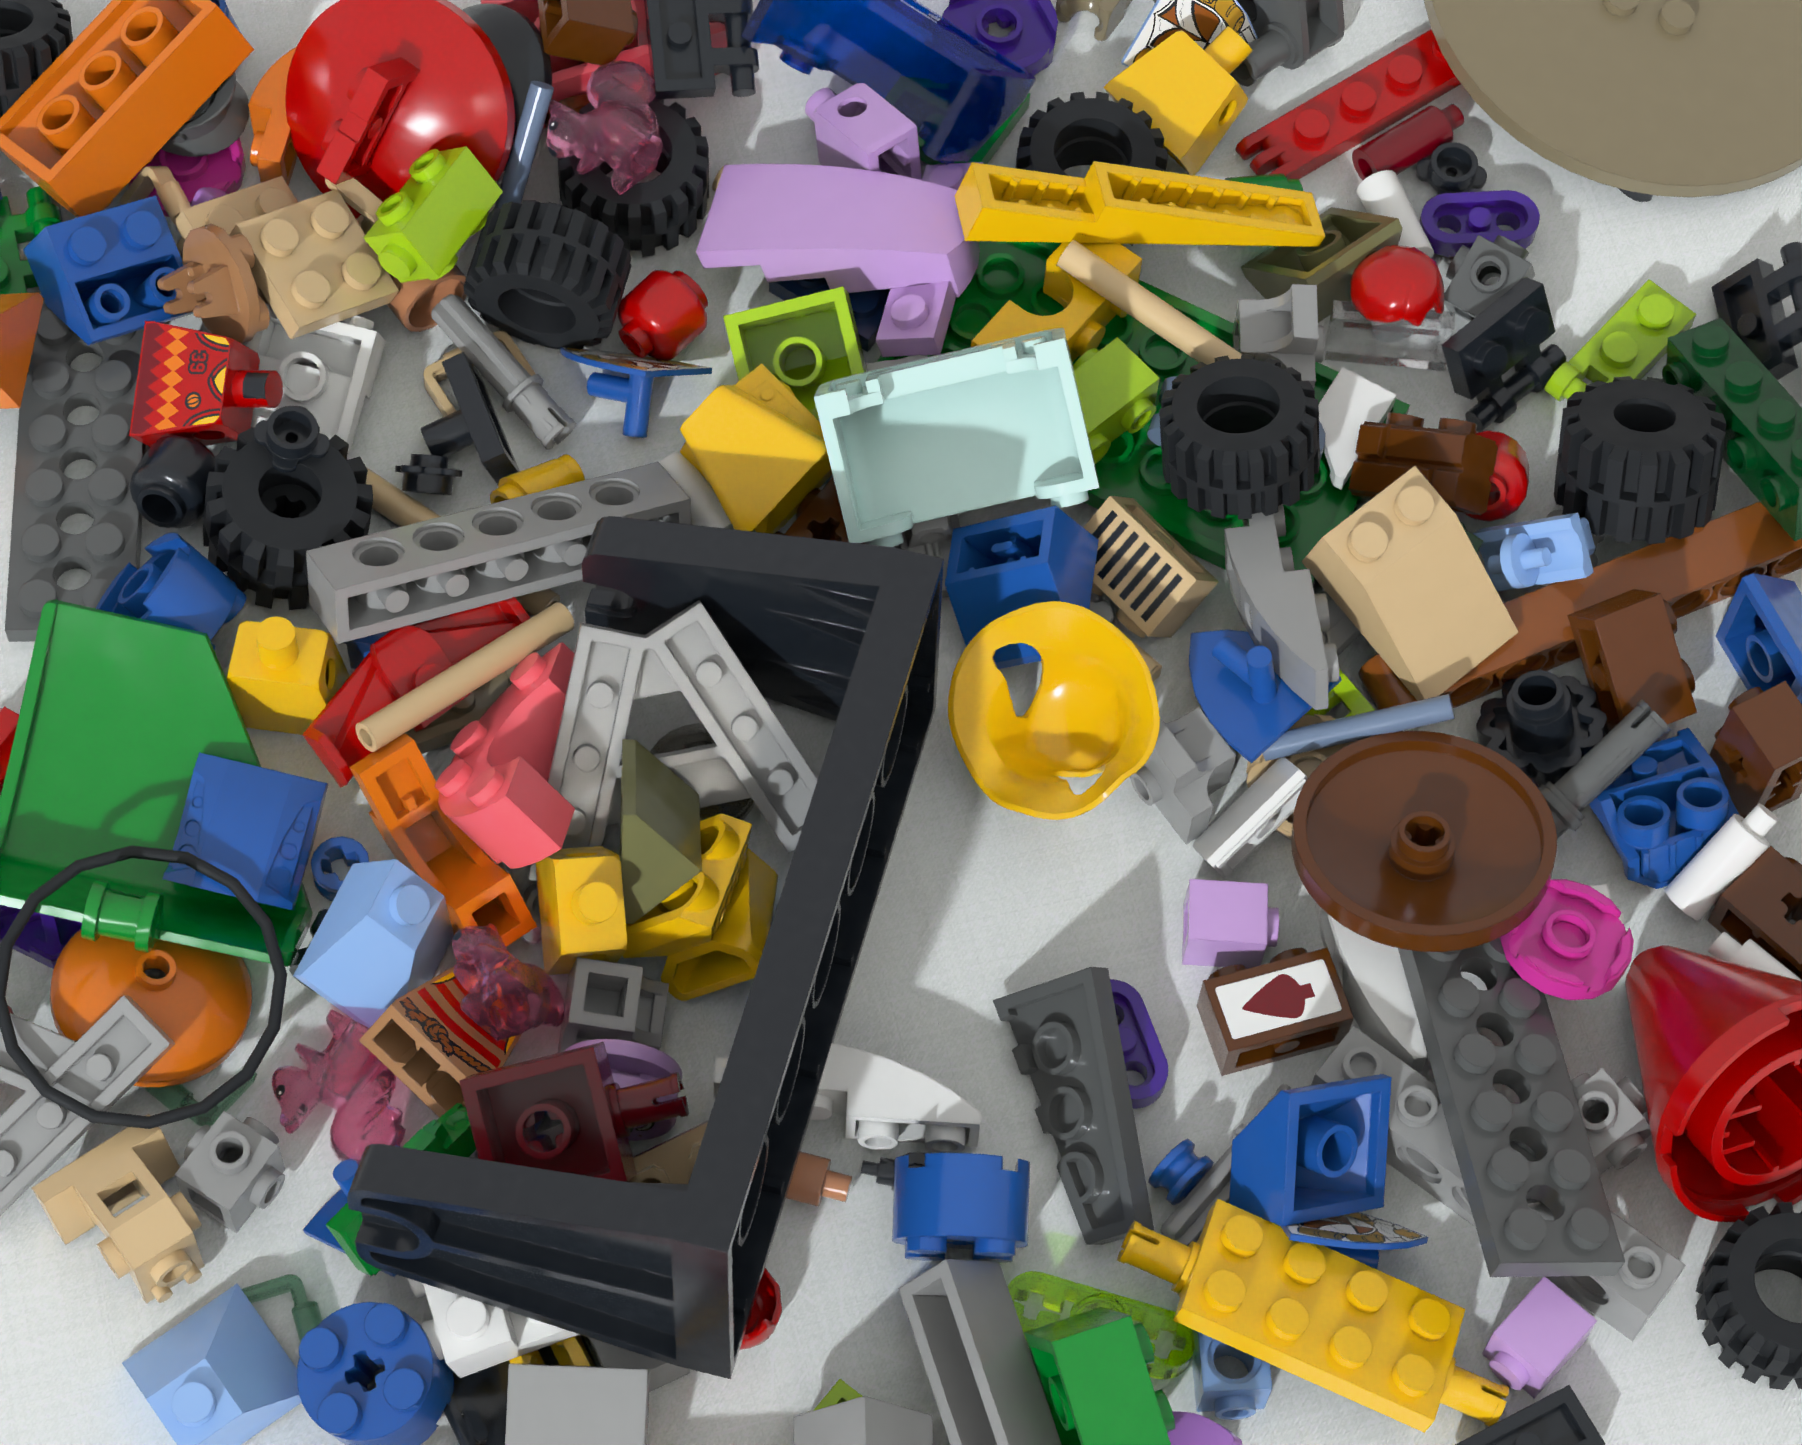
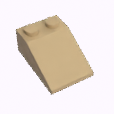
M1416 466L1412 467L1324 535L1302 560L1304 566L1310 569V573L1417 701L1443 694L1518 633L1457 515Z

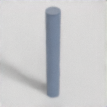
M540 81L530 82L500 187L503 193L497 199L494 208L501 209L503 204L509 202H522L554 91V87Z
M1450 694L1290 729L1263 753L1265 761L1354 742L1374 735L1394 733L1455 719Z

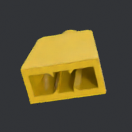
M1229 26L1205 50L1184 31H1177L1111 79L1103 88L1116 103L1121 98L1132 102V111L1134 113L1144 110L1152 118L1151 129L1160 128L1164 136L1163 148L1167 149V154L1189 175H1195L1247 103L1248 97L1239 83L1230 74L1253 50Z
M275 616L269 617L262 622L244 621L239 623L226 680L246 728L302 735L350 675L331 634L323 630L294 627L286 618Z
M602 846L565 848L536 862L545 976L569 974L577 957L617 963L627 950L619 854Z

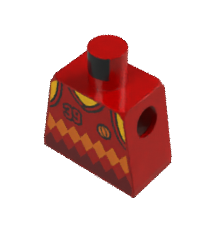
M145 321L129 436L149 447L159 438L171 435L189 437L201 442L205 446L237 441L238 434L251 428L253 408H276L280 404L283 395L281 376L275 370H259L260 359L258 353L235 339L155 321Z

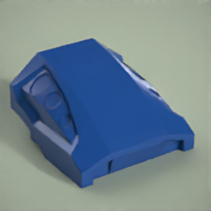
M1689 728L1677 731V736L1655 742L1589 804L1620 856L1626 878L1655 889L1668 886L1733 814L1740 815L1731 800L1718 766Z
M199 752L173 850L189 852L237 878L258 903L295 910L304 873L313 848L328 783ZM169 862L164 872V880L236 897L228 887L185 864Z

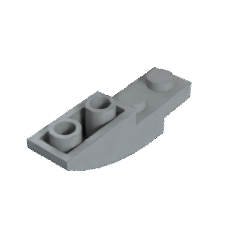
M1281 504L1278 506L1277 513L1265 516L1262 512L1252 514V519H1242L1243 527L1224 529L1225 569L1232 597L1241 620L1255 646H1265L1271 651L1274 672L1315 710L1328 709L1329 682L1339 681V663L1335 643L1324 644L1322 632L1330 630L1327 598L1325 593L1314 594L1310 569L1294 570L1291 547H1279L1278 537L1286 536L1284 507Z

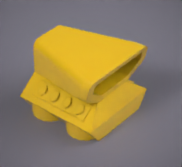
M762 363L735 385H720L680 427V431L686 440L680 453L709 482L735 530L751 532L755 530L760 533L774 534L784 527L797 513L804 497L813 489L820 488L832 475L820 422L795 397L791 388L782 381H779Z
M723 813L700 821L702 871L634 924H626L627 950L623 954V958L668 956L661 974V982L669 983L668 992L674 998L681 1001H687L753 979L772 923L778 874L748 848L752 824Z

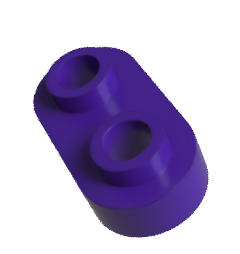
M1517 191L1444 193L1436 195L1426 202L1419 222L1434 253L1441 256L1454 257L1463 245L1471 248L1478 235L1491 242H1494L1497 235H1500L1526 249L1535 238L1540 214L1536 204L1528 196ZM1507 225L1513 231H1503L1498 226ZM1440 228H1449L1455 233H1446L1440 230Z
M1110 979L1116 1015L1122 1022L1118 1027L1126 1071H1136L1145 1080L1140 1085H1129L1133 1109H1140L1153 1104L1163 1093L1168 1076V1063L1139 992L1126 982Z

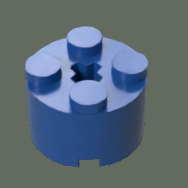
M168 533L157 538L144 548L153 557L141 568L137 569L129 562L120 571L96 607V609L204 632L208 634L211 642L221 626L231 621L241 611L247 597L237 588L233 580L179 534ZM211 642L213 649L215 651V644Z
M926 1153L925 1167L908 1168L909 1155L895 1158L892 1242L905 1245L906 1259L922 1261L945 1260L947 1248L973 1249L972 1260L1008 1263L1013 1262L1016 1248L1028 1246L1029 1161L1018 1159L1015 1171L1003 1170V1156Z
M362 1302L352 1304L330 1314L301 1339L299 1346L300 1358L297 1367V1386L300 1399L311 1419L343 1444L421 1445L429 1439L439 1426L436 1423L441 1417L446 1404H450L453 1394V1370L445 1363V1359H438L422 1326L404 1311L388 1303ZM383 1369V1372L375 1376L377 1387L371 1391L367 1389V1384L373 1380V1374Z

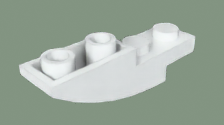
M1316 903L1315 908L1324 948L1328 947L1351 1012L1361 1031L1421 1074L1428 1054L1398 948L1372 941L1353 932L1328 915Z
M831 1044L810 1120H825L832 1117L833 1113H845V1138L858 1139V1143L861 1146L870 1149H891L896 1147L898 1142L925 1144L926 1149L936 1153H958L963 1151L965 1146L977 1147L981 1111L957 1093L925 1074L891 1059L857 1048ZM715 1057L714 1102L728 1058Z

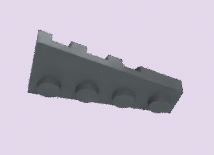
M1089 967L993 1000L1000 1021L1010 1022L1018 1046L1013 1048L1012 1052L1022 1075H1030L1040 1100L1041 1106L1036 1108L1035 1112L1043 1133L1051 1134L1058 1147L1062 1159L1057 1164V1170L1086 1245H1103L1124 1239L1134 1220L1141 1223L1142 1226L1154 1230L1108 968Z

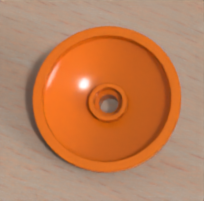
M80 929L61 951L51 980V1013L60 1035L78 1041L123 995L130 996L176 1043L133 1086L168 1087L195 1080L218 1067L235 1050L246 1030L252 1005L251 980L242 957L160 939L157 940L152 950L147 953L135 950V943L101 935L96 941L83 939ZM151 968L159 969L166 976L160 979H153L148 977L144 971Z

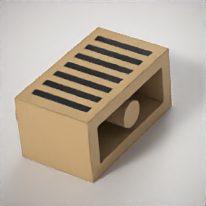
M1109 496L1083 527L1099 540L1092 592L1099 596L1105 593L1120 608L1116 612L1119 621L1132 633L1141 638H1145L1146 635L1148 637L1171 638L1219 583L1133 498Z

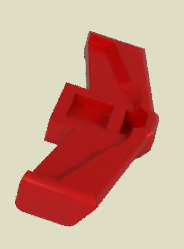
M515 597L504 601L390 630L370 645V652L302 735L340 788L347 785L354 777L349 767L372 753L358 739L355 729L357 723L530 619V616ZM471 693L467 694L455 703L451 704L450 706L433 715L429 719L420 723L413 729L415 730V732L424 729Z

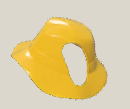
M1061 601L1035 603L995 619L982 628L969 642L961 654L951 678L948 696V719L957 749L969 773L989 799L1006 809L1049 820H1062L1082 815L1102 803L1124 780L1142 768L1152 754L1157 742L1160 727L1158 701L1149 668L1133 642L1112 623L1097 613L1076 604ZM1008 644H1028L1034 647L1041 656L1042 674L1040 684L1029 709L1023 716L1015 714L1007 681L993 659L996 650ZM1103 772L1095 784L1080 795L1073 793L1067 780L1058 777L1083 778Z

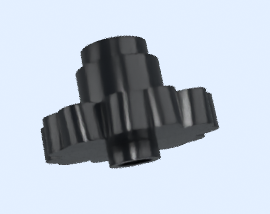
M1543 670L1530 671L1519 678L1506 681L1502 686V698H1491L1482 703L1480 709L1481 716L1476 723L1478 744L1504 756L1520 768L1530 779L1534 778L1538 785L1541 783L1545 785L1548 781L1554 785L1608 734L1607 716L1603 711L1597 709L1596 692L1594 689L1581 685V682L1573 676L1568 675L1558 678L1553 673Z

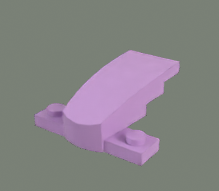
M971 163L926 165L922 180L879 171L822 165H724L696 252L703 268L760 265L767 282L825 278L829 289L843 286L848 293L890 289L876 336V342L882 357L940 355L956 297H960L969 285L979 263V242L965 241L954 197Z

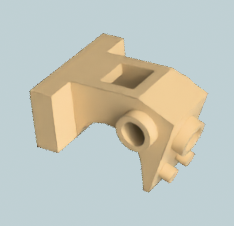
M127 1127L32 1187L50 1223L65 1245L96 1225L106 1236V1239L97 1244L103 1258L118 1279L128 1273L131 1275L146 1304L155 1298L158 1303H162L172 1296L173 1292L170 1288L184 1279L188 1284H192L202 1276L199 1269L205 1265L193 1231L202 1226L201 1222L180 1191L169 1197L161 1187L162 1183L175 1176L174 1174L180 1166L160 1127L152 1129ZM142 1196H145V1197H146V1198H144L143 1200H141L140 1202H138V1203H136L135 1205H133L132 1207H130L129 1209H127V1210H125L124 1212H122L121 1214H119L118 1216H116V1217L113 1216L115 1213H117L118 1211L122 1210L123 1208H125V1207L128 1206L129 1204L133 1203L134 1201H136V1200L139 1199L140 1197H142Z

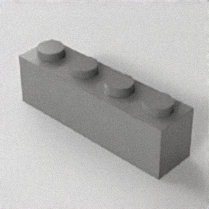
M945 1259L898 1288L950 1445H1062L999 1261Z

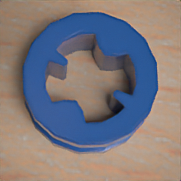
M343 836L330 838L321 843L313 853L311 869L314 884L320 895L329 901L334 900L344 881H340L337 874L332 873L331 863L333 861L343 859L347 867H351L354 863L369 862L367 851L361 843L353 838Z
M1188 1138L1179 1143L1165 1156L1148 1180V1183L1154 1188L1161 1186L1166 1188L1168 1192L1166 1200L1174 1206L1188 1196L1212 1168L1214 1163L1206 1155L1201 1158L1197 1157L1194 1153L1195 1144Z

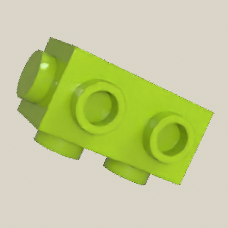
M467 146L444 151L432 149L417 158L409 169L411 177L399 192L391 195L379 206L376 211L377 221L363 237L378 255L379 263L383 269L397 278L400 283L423 279L437 280L446 275L458 261L456 253L470 236L485 226L489 214L488 211L503 193Z
M1118 337L1100 351L1097 348L1088 350L1073 365L1094 464L1104 457L1112 441L1126 430L1129 433L1139 431L1150 421L1156 412L1155 401L1160 378Z

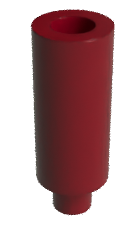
M1454 104L1442 110L1435 106L1423 109L1354 150L1352 161L1356 172L1362 180L1384 170L1394 171L1398 175L1423 158L1432 155L1438 146L1452 142L1453 130L1464 124V116L1461 110Z

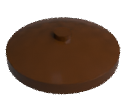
M1399 731L1374 735L1349 744L1329 756L1311 773L1297 798L1292 824L1291 847L1296 870L1306 890L1316 903L1340 924L1363 937L1387 946L1421 952H1446L1467 949L1491 942L1518 927L1533 913L1546 894L1551 881L1557 852V834L1552 812L1538 787L1520 768L1504 756L1474 741L1454 735L1429 731Z

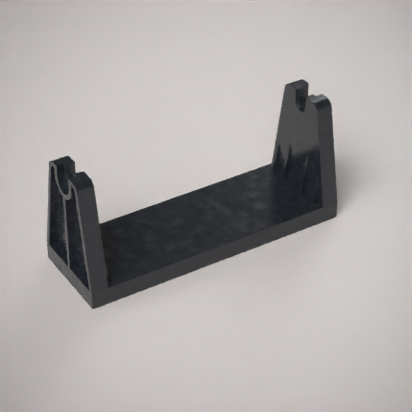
M615 516L602 517L597 521L582 562L583 582L596 585L595 588L591 589L586 603L585 622L587 624L646 635L700 599L763 697L836 721L835 728L689 1183L623 1182L385 1144H370L364 1149L347 1196L349 1209L362 1212L363 1221L355 1240L357 1253L362 1260L375 1268L675 1366L731 1379L818 1095L830 1047L837 1033L935 712L943 558L894 547Z

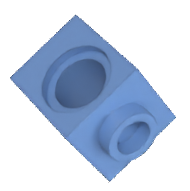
M1191 1329L1189 1334L1196 1412L1214 1411L1215 1417L1219 1419L1236 1420L1253 1416L1256 1413V1409H1264L1272 1390L1270 1364ZM1222 1356L1235 1357L1244 1363L1248 1375L1239 1379L1227 1378L1216 1369L1214 1360Z

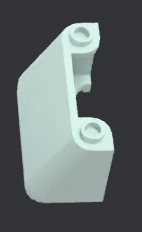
M1064 328L1038 331L842 377L821 384L814 395L850 543L865 542L868 545L893 547L904 542L902 532L911 529L915 523L1036 496L1038 499L1050 498L1052 506L1062 508L1089 500L1088 490L1099 488Z

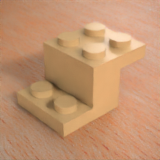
M283 176L183 209L175 220V224L184 239H186L190 230L208 224H214L224 229L230 236L240 233L248 239L255 256V264L251 272L257 286L258 295L266 304H270L290 339L389 304L399 292L389 273L380 265L378 255L364 240L365 234L337 190L298 202Z

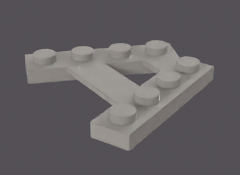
M700 599L646 635L581 622L548 777V783L575 808L562 849L602 846L606 826L620 824L622 761L620 759L622 755V739H625L633 700L681 691L715 743L656 754L654 756L699 794L700 808L752 798L788 854L795 850L818 779ZM536 863L530 865L529 880L537 881Z
M123 995L78 1041L10 1013L18 1046L49 1085L96 1111L107 1112L176 1044L130 996ZM0 1029V1080L26 1091L0 1116L1 1216L95 1123H91L43 1097L7 1053Z

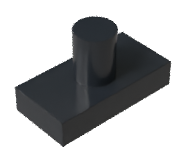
M462 352L442 361L460 410L421 427V433L431 455L447 457L474 444L483 466L498 485L501 478L520 471L484 381L465 352Z

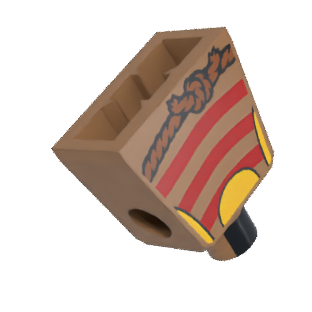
M453 966L396 999L359 1041L440 1118L456 1103L466 1107L459 1081L472 1074L503 1067L521 1037L523 1030L521 1023L507 1011L512 1005L513 996L509 987L502 980L496 977H485L478 983L466 970Z

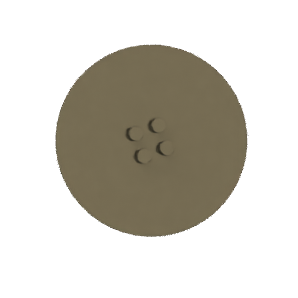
M1424 0L1429 23L1438 46L1454 75L1472 99L1493 121L1517 141L1543 158L1570 172L1601 184L1631 192L1690 198L1719 196L1748 190L1772 182L1802 166V0Z

